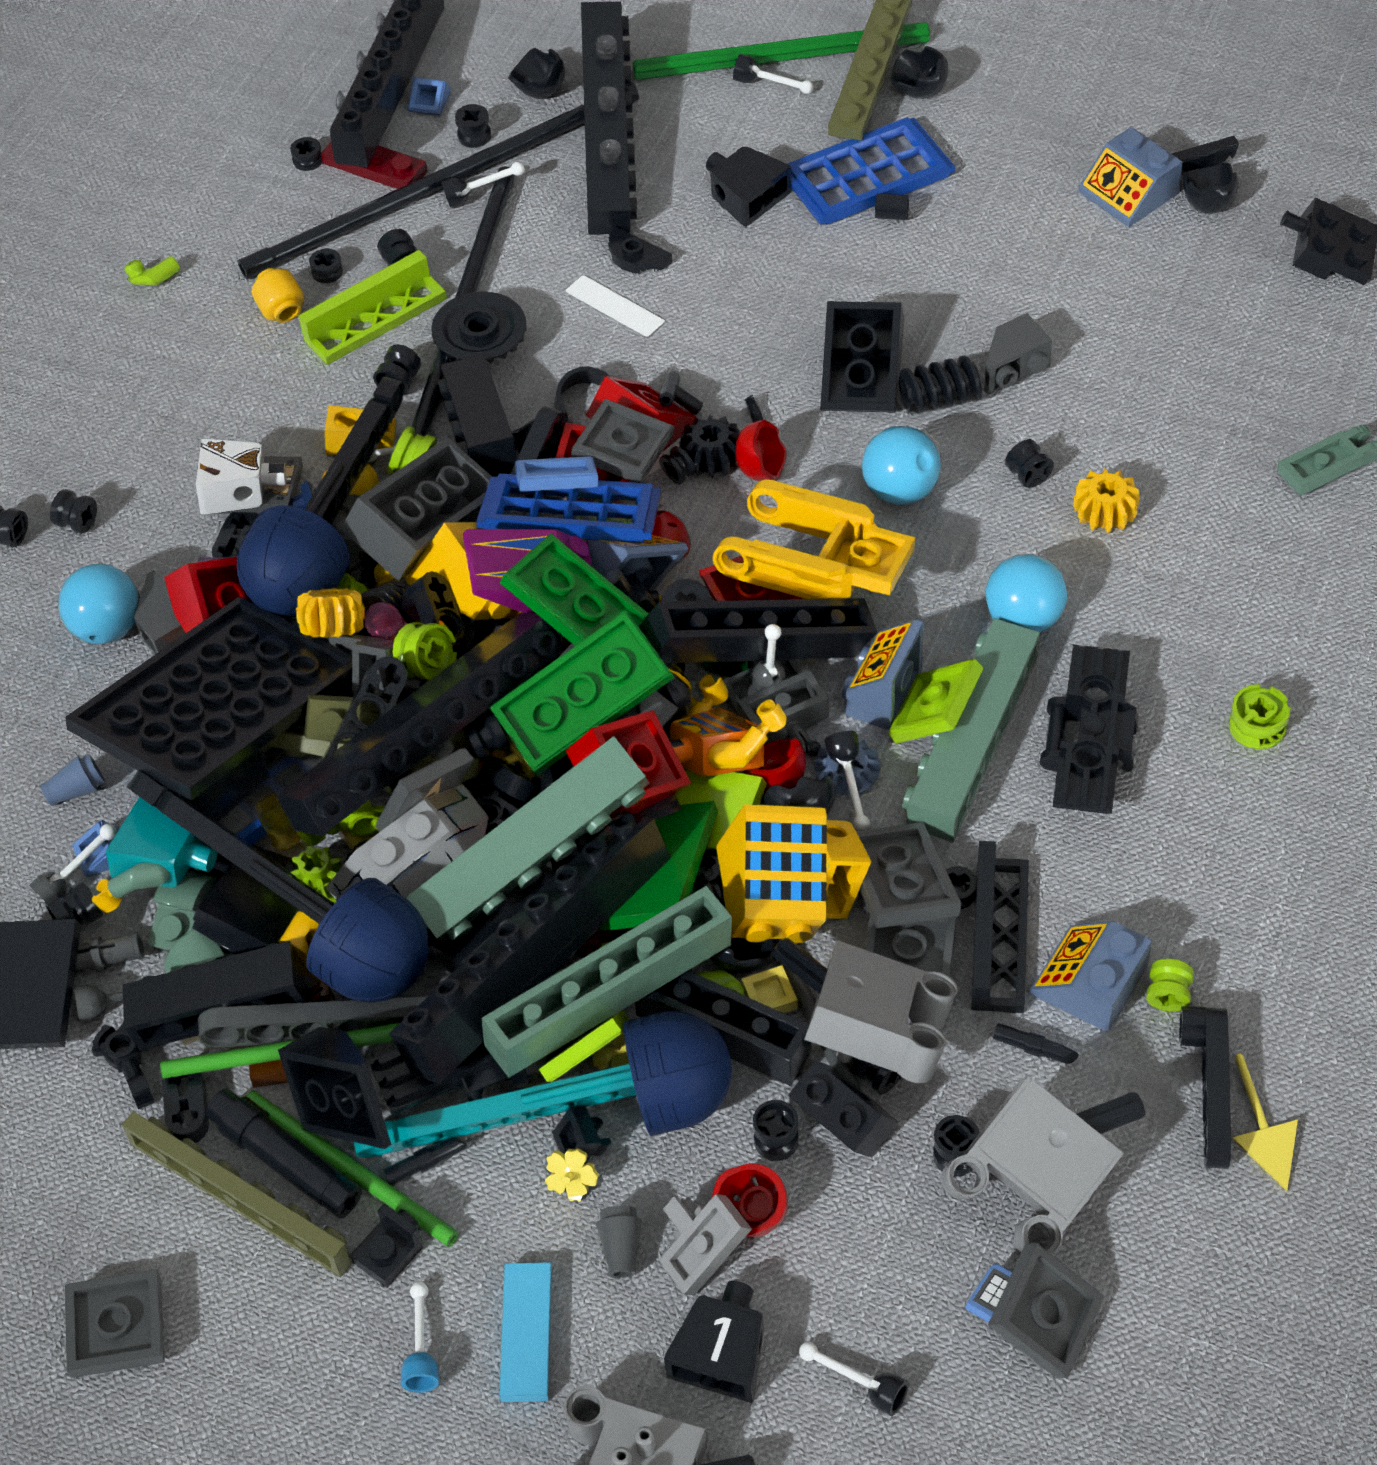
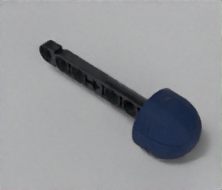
M386 376L382 378L373 393V398L368 401L305 509L286 505L274 506L262 511L245 536L237 556V575L240 585L251 599V602L274 615L294 618L296 617L298 596L310 590H321V588L337 589L348 569L350 556L344 539L332 526V523L387 431L389 423L392 422L398 412L405 390L403 381Z
M138 770L127 785V788L319 923L308 949L307 968L310 973L338 993L360 1002H382L404 993L420 977L428 959V933L425 922L411 902L377 878H366L356 883L333 903L197 806L180 796L177 792L150 778L142 771Z

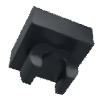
M586 1105L570 1106L552 1132L560 1152L565 1154L568 1149L576 1148L586 1152L588 1157L585 1164L592 1155H602L612 1143L610 1138H599L597 1132L603 1125V1121L598 1117H590Z

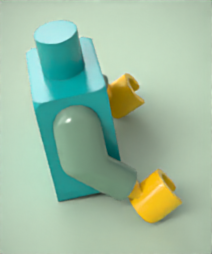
M139 797L106 849L112 879L109 881L101 879L96 886L100 893L93 896L91 900L101 911L109 913L120 905L123 896L134 890L157 886H179L190 867L210 872L215 865L217 851L210 846L204 845L203 841Z

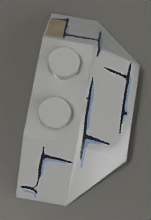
M463 784L427 797L356 849L326 888L337 901L356 883L366 878H377L406 898L486 835L489 817Z

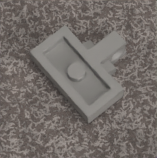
M715 1194L706 1206L699 1205L698 1207L690 1198L683 1199L673 1196L663 1210L678 1229L674 1234L676 1241L659 1261L683 1294L695 1295L752 1228L726 1195Z

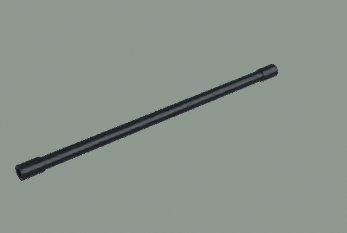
M631 82V87H625V92H632L633 103L639 100V94L636 86ZM584 104L269 248H263L237 260L239 269L246 280L266 269L274 268L284 260L443 188L441 181L455 177L463 179L585 123Z

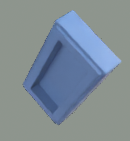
M591 456L515 461L516 477L520 492L598 487V473Z

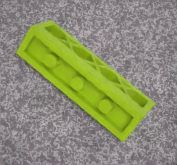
M417 250L298 316L304 341L329 365L447 299L446 291L430 276L427 257L420 250ZM425 286L432 292L425 297H412L414 292ZM389 306H402L401 310L394 314L382 313ZM360 322L372 323L371 327L364 331L352 330L353 326ZM329 339H342L340 344L329 350L322 345V343Z

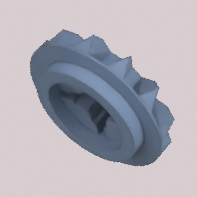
M865 740L859 742V753L854 759V767L852 766L858 793L871 788L880 774V762L876 749H870ZM819 748L817 759L814 762L817 780H821L824 776L828 775L835 785L836 794L850 795L844 769L840 772V764L830 759L826 748Z

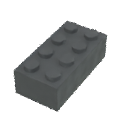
M447 437L358 497L340 529L399 581L410 573L444 522H477L492 476Z

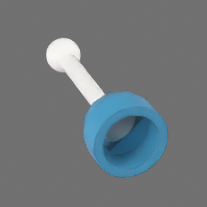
M416 1282L410 1288V1295L415 1299V1353L410 1354L403 1361L401 1368L402 1388L416 1393L431 1391L439 1385L438 1365L431 1355L424 1352V1299L427 1297L429 1290L423 1282Z

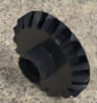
M486 291L467 293L450 300L436 313L431 327L434 344L437 345L439 353H446L449 361L454 359L462 360L484 354L485 359L490 364L493 363L496 357L506 359L508 351L516 352L518 343L524 342V333L527 331L525 314L514 300L499 293Z

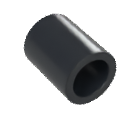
M877 193L875 205L876 219H908L909 195Z

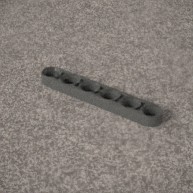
M428 996L392 998L375 1003L348 1000L211 1008L202 1012L198 1017L199 1039L202 1044L209 1047L254 1046L295 1040L318 1027L351 1031L402 1022L405 1015L415 1009Z

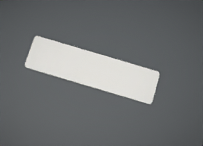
M582 275L566 289V292L645 337H649L665 322L664 319L585 275Z

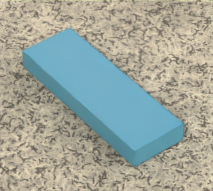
M551 1262L506 1263L504 1265L499 1395L501 1402L549 1401Z

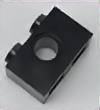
M814 1060L788 1095L853 1152L871 1158L899 1122L833 1066Z

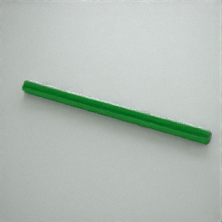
M928 23L904 25L897 46L927 43L930 40ZM864 30L636 59L632 65L633 74L636 80L734 68L739 54L751 56L756 59L758 64L856 52Z

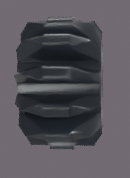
M711 414L707 420L695 417L693 425L684 426L679 447L693 460L697 476L704 472L709 473L711 478H713L716 472L728 475L730 467H738L736 443L740 432L737 424H729L726 416L715 420Z

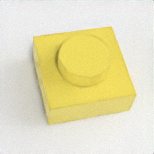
M783 965L741 978L746 997L784 1014L798 1009L797 997Z

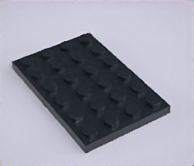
M239 596L65 717L66 727L73 734L136 770L142 771L150 778L192 801L305 716L307 713L308 694L331 696L352 680V655L318 637L313 638L312 636L300 633L299 627Z

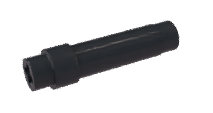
M224 1088L211 1099L206 1109V1117L218 1125L219 1132L240 1149L246 1148L339 1219L346 1217L356 1207L361 1198L362 1189L346 1178L337 1168L269 1118V1113L249 1097H240L229 1088Z

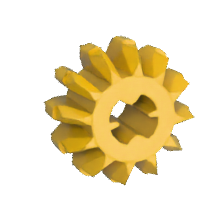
M1106 468L1103 469L1101 474L1089 471L1086 479H1079L1073 497L1074 511L1078 513L1079 522L1089 523L1092 531L1102 527L1106 530L1107 534L1112 527L1124 530L1127 522H1134L1140 502L1139 489L1135 488L1134 479L1123 478L1121 470L1114 474L1108 473Z
M321 588V590H310L307 593L298 596L296 617L300 633L312 636L313 638H328L352 635L364 628L365 606L362 603L361 593L348 588Z

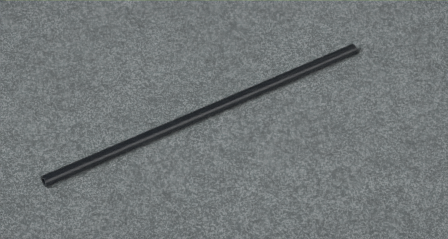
M507 166L500 167L499 170H498V172H500V171H502V170H505V169H508V168H510V167H507ZM514 174L494 182L455 298L463 294L476 292L515 177ZM438 349L411 427L415 428L414 437L416 434L425 437L429 433L441 397L437 380L444 379L441 364L453 362V360L449 361L446 353H439ZM367 554L358 582L372 589L377 584L374 578V569L378 562Z

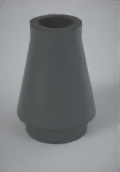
M631 1206L604 1208L600 1211V1220L596 1222L608 1265V1275L612 1278H627L636 1275V1258L642 1219L637 1217L636 1208Z

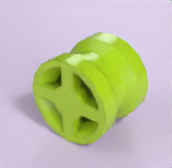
M1160 959L1151 964L1149 977L1153 983L1147 990L1146 1000L1154 1008L1168 1012H1179L1181 1006H1190L1191 993L1188 987L1193 984V968L1187 963L1176 959Z

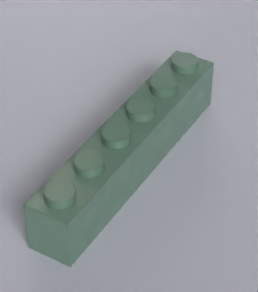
M994 618L988 632L982 631L975 647V654L977 655L975 659L984 669L955 729L934 734L932 739L934 748L931 754L924 753L917 771L919 780L916 786L909 785L902 803V808L907 810V824L924 822L929 835L951 842L955 841L1037 660L1040 632Z
M613 736L410 893L406 899L415 906L425 924L439 941L444 944L450 939L454 943L473 929L471 922L485 912L489 916L504 906L508 901L505 895L519 885L524 889L534 883L543 873L540 868L554 858L556 862H559L570 855L577 848L575 841L586 832L594 835L607 826L612 820L609 815L621 805L629 808L638 802L646 794L643 788L649 782L644 773Z
M707 886L701 888L482 1017L484 1046L508 1078L730 946L732 916Z

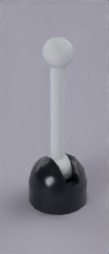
M739 54L734 66L733 80L741 83H751L756 78L761 77L799 88L804 94H810L814 89L813 83L809 80L800 82L760 70L756 59L748 55Z
M514 162L511 168L469 183L455 177L441 181L449 206L453 208L467 200L471 189L512 174L520 176L524 173L525 167L521 162Z
M856 731L838 732L824 739L826 750L830 759L838 764H842L844 767L856 816L853 820V826L858 831H864L868 829L870 821L863 814L851 761L859 753Z
M805 1342L800 1346L799 1354L803 1360H815L868 1387L869 1399L878 1410L893 1416L900 1409L909 1388L907 1380L889 1372L881 1373L875 1376L874 1379H871L819 1352L817 1346L812 1342Z

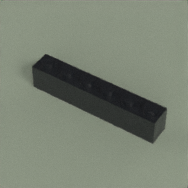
M865 598L658 602L639 625V629L664 663L766 660L768 639L765 636V628L770 624H775L781 629V636L776 640L775 660L853 658L878 633Z

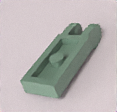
M1361 424L1345 432L1340 431L1279 461L1277 472L1302 496L1363 465L1366 466L1376 461L1377 439L1361 446L1371 434V430L1365 424Z

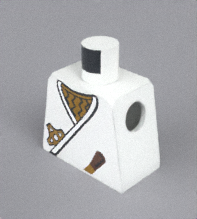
M201 439L196 478L200 514L259 507L263 504L264 486L286 485L285 463H265L263 448L259 443Z

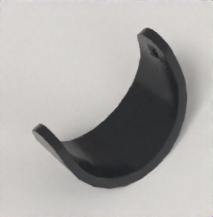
M590 366L578 367L567 372L557 386L554 402L555 410L563 412L566 418H568L561 401V395L568 388L581 383L601 385L605 376H611L605 371Z

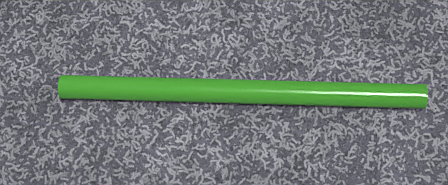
M399 1023L346 1032L356 1047L394 1042L389 1033ZM294 1040L161 1061V1074L163 1079L277 1061L281 1059L278 1049Z
M253 1090L247 1094L246 1097H249L269 1113V1118L349 1179L395 1211L400 1208L407 1211L416 1219L421 1229L447 1247L455 1243L459 1232L317 1133L304 1131L301 1122Z

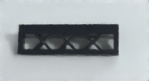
M979 841L971 1010L1024 1013L1029 860L996 858L995 841ZM995 872L1019 873V883L1006 892L995 882ZM994 894L999 897V898H997L995 901H994ZM1018 894H1019V903L1014 899V897L1017 896ZM1005 904L1018 915V919L1006 928L993 917V913ZM993 930H994V931L997 933V935H995V936L992 938V936H993ZM1018 930V935L1016 939L1012 934ZM1005 940L1017 952V955L1003 965L992 954V949ZM991 966L996 970L993 974H991ZM1014 968H1016V976L1011 972ZM1004 978L1016 989L1015 999L990 997V988L1000 979Z

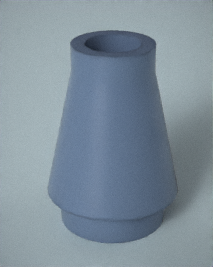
M88 754L83 758H80V756L75 757L47 782L41 784L40 788L48 803L54 806L59 802L98 791L97 787L105 783V780L94 759Z

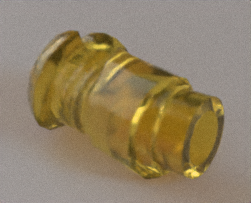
M269 794L261 798L256 805L259 812L258 819L265 832L273 839L271 845L281 851L294 848L299 843L301 837L291 825L276 794Z

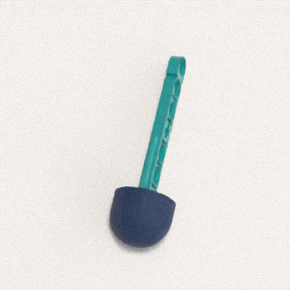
M667 1011L624 1021V1036L629 1060L627 1065L411 1115L396 1121H386L385 1125L392 1145L382 1149L354 1142L355 1153L360 1158L381 1156L402 1151L404 1148L419 1147L444 1141L451 1137L457 1138L567 1112L570 1106L586 1105L588 1107L637 1095L642 1117L650 1136L684 1129L707 1119L723 1102L731 1082L732 1066L730 1054L724 1040L716 1029L705 1020L689 1013Z

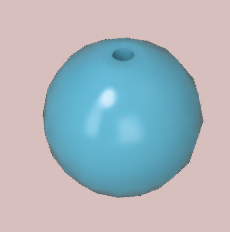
M907 426L889 427L874 436L865 448L862 460L863 478L870 491L878 499L895 505L913 504L930 494L938 481L941 469L940 454L932 440L924 432Z
M1034 554L1015 555L1002 561L990 574L985 588L986 601L992 620L994 618L1040 633L1050 629L1063 614L1068 600L1066 585L1061 571L1048 559Z
M100 563L80 567L63 583L58 599L59 616L68 631L84 642L96 645L120 640L134 627L136 623L134 615L140 599L139 592L129 575L114 566Z

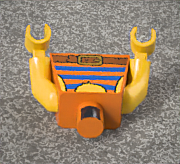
M705 675L699 682V688L704 695L702 701L695 702L688 717L675 720L670 725L669 741L682 766L700 776H712L764 767V744L769 739L766 735L768 732L778 731L786 725L787 719L783 709L771 699L764 701L756 710L762 721L759 725L720 707L711 709L712 706L720 705L727 700L728 689L722 678L715 682L712 675Z

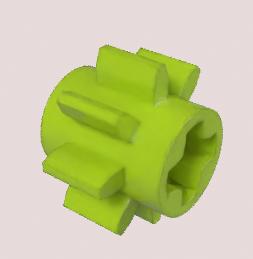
M307 846V849L299 857H292L295 870L291 873L317 890L322 885L331 882L342 868L340 858L332 859L329 847L326 846L324 849Z

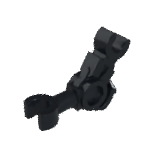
M124 1022L117 1031L113 1026L105 1024L93 1040V1055L95 1057L104 1056L110 1066L117 1069L119 1073L123 1072L138 1110L155 1103L145 1076L139 1066L142 1064L140 1059L143 1050H139L125 1031Z

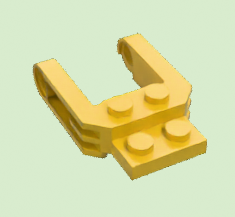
M762 480L755 485L748 496L747 507L749 512L759 521L828 539L819 556L756 539L750 541L739 537H726L721 540L714 551L713 563L716 569L726 577L805 599H847L851 597L856 586L871 592L891 595L914 551L916 537L877 527L874 523V514L864 504L774 480ZM759 496H771L777 502L778 507L770 508L765 506ZM734 550L743 557L744 562H733L728 558L726 551Z

